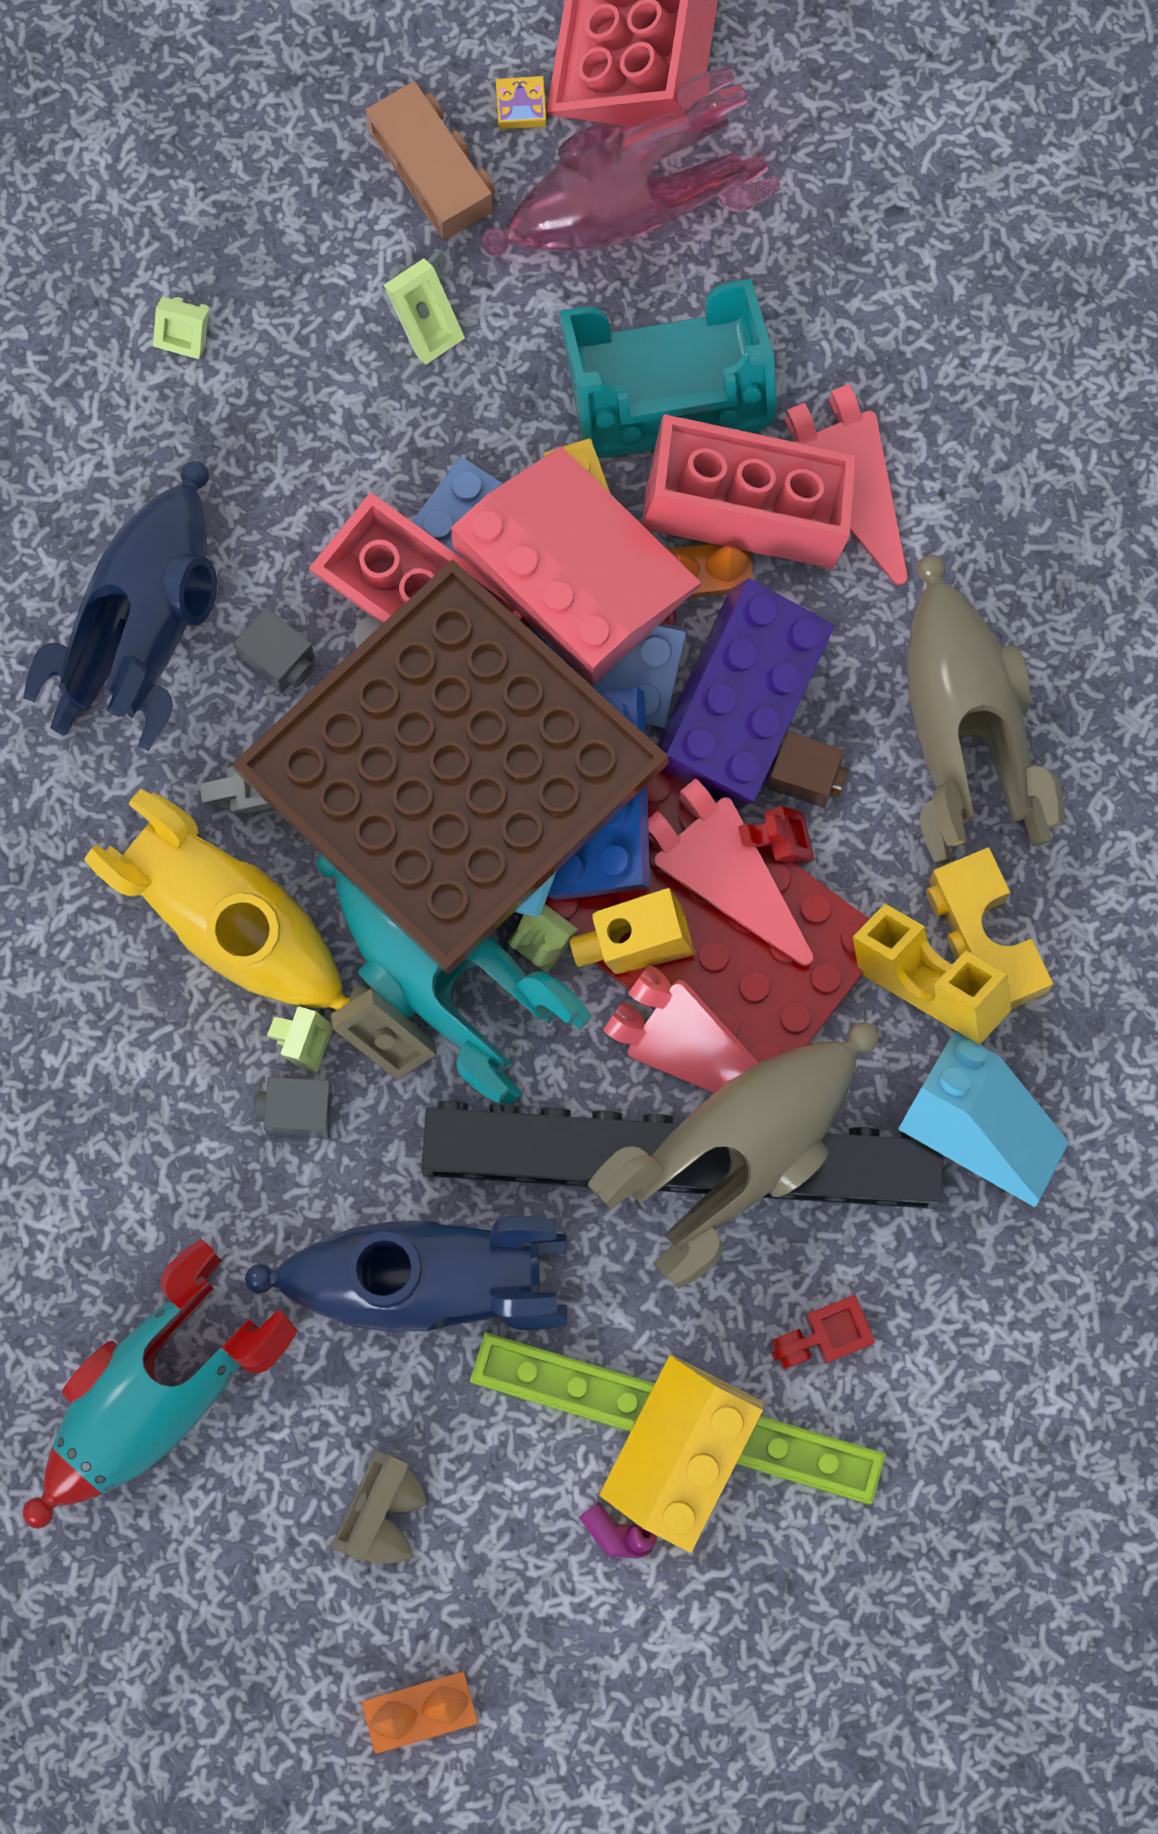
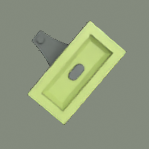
M443 251L434 252L427 261L423 258L410 268L403 264L394 265L389 272L390 281L384 284L385 290L415 354L425 365L465 339L439 281V276L447 264Z

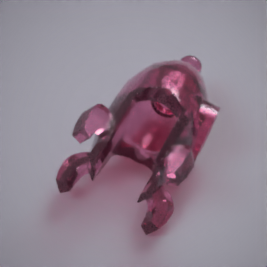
M730 67L711 70L685 81L678 93L679 111L653 117L624 129L617 123L597 124L583 129L565 140L558 148L561 162L530 190L516 208L508 227L504 230L491 228L484 233L482 247L485 252L494 257L502 256L507 252L511 244H517L520 247L553 252L597 250L635 239L690 213L718 196L724 208L734 212H741L766 201L781 189V185L776 175L762 181L747 184L769 171L762 153L741 161L737 152H733L664 178L654 179L649 177L654 165L660 160L729 125L725 114L748 103L742 85L719 90L735 82Z

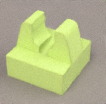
M162 297L156 306L153 347L200 359L206 345L209 306L201 304L198 307L187 304L180 297L173 299Z
M544 904L540 917L523 915L507 943L547 973L558 962L570 943L569 938L574 937L578 929Z
M298 1006L293 1021L274 1017L267 1037L278 1040L277 1044L283 1046L281 1055L294 1065L317 1073L333 1027L318 1012Z

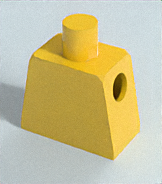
M670 888L597 911L592 914L595 931L569 938L577 967L604 960L605 964L614 974L695 955L683 906ZM631 933L626 942L619 944L623 935Z

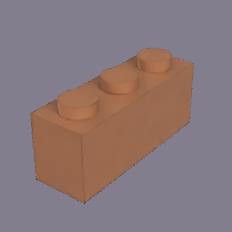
M413 81L365 109L369 132L443 241L493 213L492 194L495 193V188L490 177L481 167L475 170L467 158L470 153L464 139L457 130L449 132L441 120L444 118L443 111L436 98L430 92L424 95L417 83Z

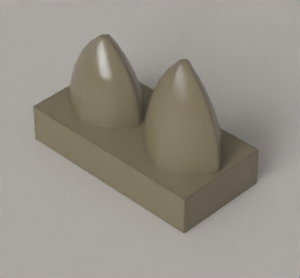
M366 984L355 986L349 1003L331 1014L333 1029L396 1080L437 1055L435 1040Z
M374 1452L330 1546L331 1548L362 1562L367 1560L374 1563L391 1564L413 1557L411 1547L404 1534L392 1521L385 1517L387 1511L394 1513L409 1512L427 1504L420 1482L407 1469L408 1463L385 1453Z

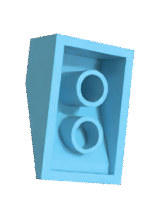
M956 1031L953 1032L898 1128L900 1131L1033 1207H1036L1069 1143L1067 1138L999 1055Z

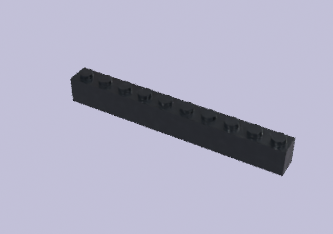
M439 1101L438 1108H426L421 1170L424 1177L589 1187L587 1184L594 1174L615 1152L625 1147L634 1146L641 1148L651 1156L680 1124L674 1123L673 1116L664 1114L643 1115V1121L622 1120L623 1114L615 1111H593L592 1118L571 1117V1110L557 1107L541 1108L540 1115L520 1114V1107L515 1105L492 1104L489 1105L488 1112L468 1110L469 1104L464 1102ZM869 1127L849 1128V1135L827 1132L822 1142L828 1148L829 1155L821 1167L809 1179L789 1193L780 1197H772L768 1193L762 1198L937 1209L941 1203L943 1155L902 1131L900 1132V1138L879 1137L880 1130ZM715 1147L705 1152L657 1191L706 1195L729 1172L731 1160L728 1148Z

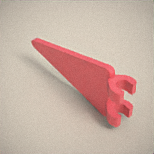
M850 384L831 391L832 398L828 399V403L839 423L819 432H816L813 419L805 402L786 410L788 417L784 418V422L795 442L856 455L850 532L894 584L899 586L905 584L908 576L876 414L873 411L860 412L856 396Z
M695 778L680 791L681 795L678 796L679 801L684 807L698 818L680 835H677L669 822L658 811L648 819L649 842L660 851L654 858V865L800 965H809L813 960V954L756 847L742 846L738 826L744 825L732 800L725 797L715 803L706 788Z
M651 965L647 966L629 991V994L638 1002L656 1007L648 1021L645 1022L641 1014L633 1006L623 1001L603 1029L614 1040L631 1044L627 1050L630 1058L713 1093L758 1063L685 981L677 980L671 986L666 976Z

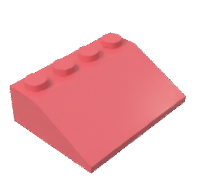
M565 0L546 113L551 116L651 130L699 126L718 0Z
M562 446L488 493L451 527L453 548L592 686L701 586V582Z

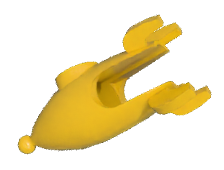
M140 789L130 800L129 805L150 823L142 830L123 855L112 846H109L105 851L96 844L85 857V862L110 887L127 896H143L159 916L177 933L180 941L186 946L188 951L213 971L248 992L285 1004L305 1008H333L338 1010L349 1003L350 997H346L343 994L340 974L332 954L307 912L279 883L258 866L239 861L225 851L198 837V826L194 819L155 792L149 794Z

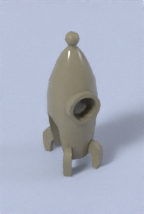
M927 555L919 560L917 564V574L927 585L915 609L906 660L910 707L925 762L936 788L932 800L925 804L920 814V827L926 846L935 863L944 864L952 861L949 846H957L966 842L963 824L974 817L959 736H971L987 745L992 755L1012 823L1024 819L1031 846H1041L1051 841L1050 827L1055 828L1065 825V806L1058 777L1051 770L1041 766L1030 767L1028 740L1023 714L1028 712L1030 706V682L1023 655L1015 645L1001 647L999 640L974 606L960 592L943 581L942 578L946 573V564L943 559L937 555Z
M866 1022L858 1023L852 1027L849 1032V1039L845 1042H821L803 1046L755 1064L724 1084L697 1107L670 1133L651 1156L638 1147L622 1148L615 1152L597 1170L587 1185L611 1210L630 1195H633L639 1203H642L705 1152L715 1147H727L731 1160L729 1172L717 1186L708 1192L664 1234L672 1245L653 1262L677 1289L695 1281L714 1267L720 1260L723 1245L715 1230L742 1214L766 1194L770 1193L772 1197H780L794 1190L809 1179L825 1162L829 1155V1150L822 1142V1139L826 1136L846 1098L853 1080L858 1053L870 1052L878 1044L879 1036L876 1028Z

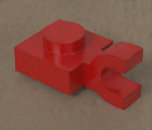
M780 806L764 812L766 823L738 826L742 846L751 848L767 846L771 854L774 855L775 860L785 863L794 862L798 865L815 860L804 812Z

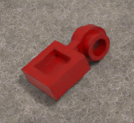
M852 1295L806 1314L805 1318L812 1335L804 1338L801 1330L797 1329L771 1340L775 1349L771 1352L774 1362L780 1361L783 1370L811 1359L812 1356L809 1348L816 1345L824 1363L827 1364L869 1347L876 1342L856 1295Z

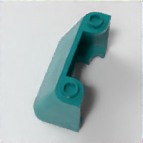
M752 279L728 282L718 285L711 290L705 300V317L611 332L607 315L601 309L590 306L559 310L562 338L582 440L591 438L597 457H614L655 450L664 414L750 433L764 430L775 419L777 407L774 353Z

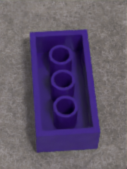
M750 578L731 588L657 744L669 756V764L662 771L687 784L696 778L706 788L712 798L718 801L725 797L729 798L736 809L754 802L835 625Z

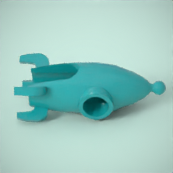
M321 853L319 854L316 861L317 870L324 877H334L337 880L336 887L342 912L366 961L359 969L358 974L371 988L403 1015L410 1019L416 1014L440 1035L461 1048L456 1059L458 1073L482 1095L496 1103L502 1102L514 1105L520 1100L523 1092L504 1073L505 1070L514 1064L460 1014L454 1005L453 992L455 984L469 970L482 968L540 1020L544 1019L550 1024L555 1013L566 1024L571 1022L579 1030L588 1024L591 1018L590 1012L566 984L543 972H534L526 975L513 958L491 936L486 938L464 961L447 975Z

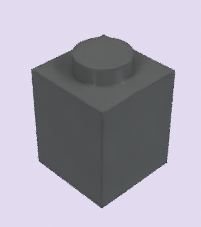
M267 607L233 643L237 657L281 694L290 685L295 688L299 687L314 669V664L311 663L315 658L312 644Z
M267 1077L266 1091H258L256 1122H264L263 1128L267 1136L329 1139L333 1090L330 1080Z

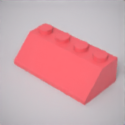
M664 414L646 485L642 525L649 531L721 546L729 545L740 550L834 569L850 537L856 455Z
M371 492L309 567L311 573L383 624L453 559L527 628L531 626L466 560Z

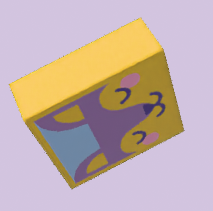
M543 76L496 79L499 130L546 127Z

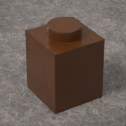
M787 731L770 778L768 789L825 808L830 795L840 797L849 770L840 766L844 750Z

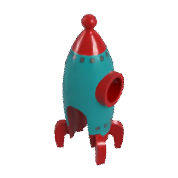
M199 1239L184 1249L163 1271L160 1281L161 1290L169 1300L146 1318L119 1345L114 1341H108L97 1349L65 1384L61 1396L70 1405L51 1447L45 1468L43 1495L41 1498H31L23 1507V1519L30 1527L40 1529L50 1524L53 1519V1509L59 1505L66 1506L84 1502L103 1495L142 1475L169 1453L197 1424L222 1394L240 1367L249 1373L267 1371L289 1347L298 1330L278 1309L259 1328L248 1319L195 1375L182 1385L165 1386L158 1383L154 1372L155 1359L215 1290L206 1279L222 1260L204 1240Z

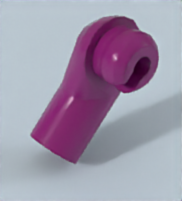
M600 1502L579 1517L602 1550L610 1557L639 1559L650 1554L657 1542V1535L643 1529L638 1524H615Z

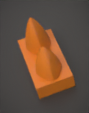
M716 544L667 549L701 582V586L687 599L728 594L731 588L747 578L754 580L749 551L740 550L729 545L721 546Z
M464 1671L361 1701L375 1754L479 1724Z

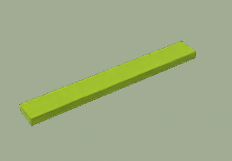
M487 1332L484 1333L470 1379L471 1384L631 1432L655 1384ZM760 1416L736 1465L872 1505L886 1454Z

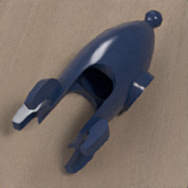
M192 461L185 464L180 474L181 485L166 490L149 501L118 530L101 556L76 616L68 647L58 643H49L39 648L35 654L26 678L23 698L35 703L47 680L52 676H59V689L62 695L50 726L51 729L63 736L68 734L80 707L88 711L108 677L106 690L112 695L107 711L117 717L125 716L127 713L131 719L137 711H142L145 715L146 720L138 743L139 747L149 751L160 737L168 722L173 707L172 697L166 689L156 685L169 664L186 626L200 625L207 619L213 609L217 594L216 570L212 562L206 558L207 530L205 514L200 496L197 493V489L205 486L209 480L208 468L201 462Z
M538 1216L503 1217L492 1225L491 1231L443 1225L429 1220L389 1221L353 1227L313 1243L292 1255L276 1270H272L264 1264L253 1265L246 1272L245 1283L250 1291L257 1294L266 1293L272 1287L278 1288L282 1294L300 1306L316 1314L358 1328L389 1332H419L441 1329L449 1325L502 1317L508 1326L518 1330L550 1329L567 1325L568 1310L567 1305H557L556 1292H539V1255L567 1254L566 1234L556 1233V1219Z

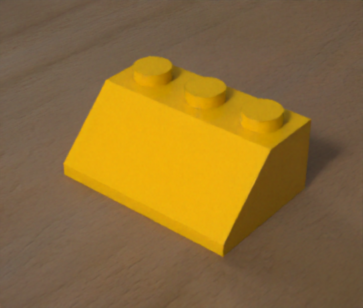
M670 1354L599 1496L643 1529L691 1553L763 1412L764 1401Z

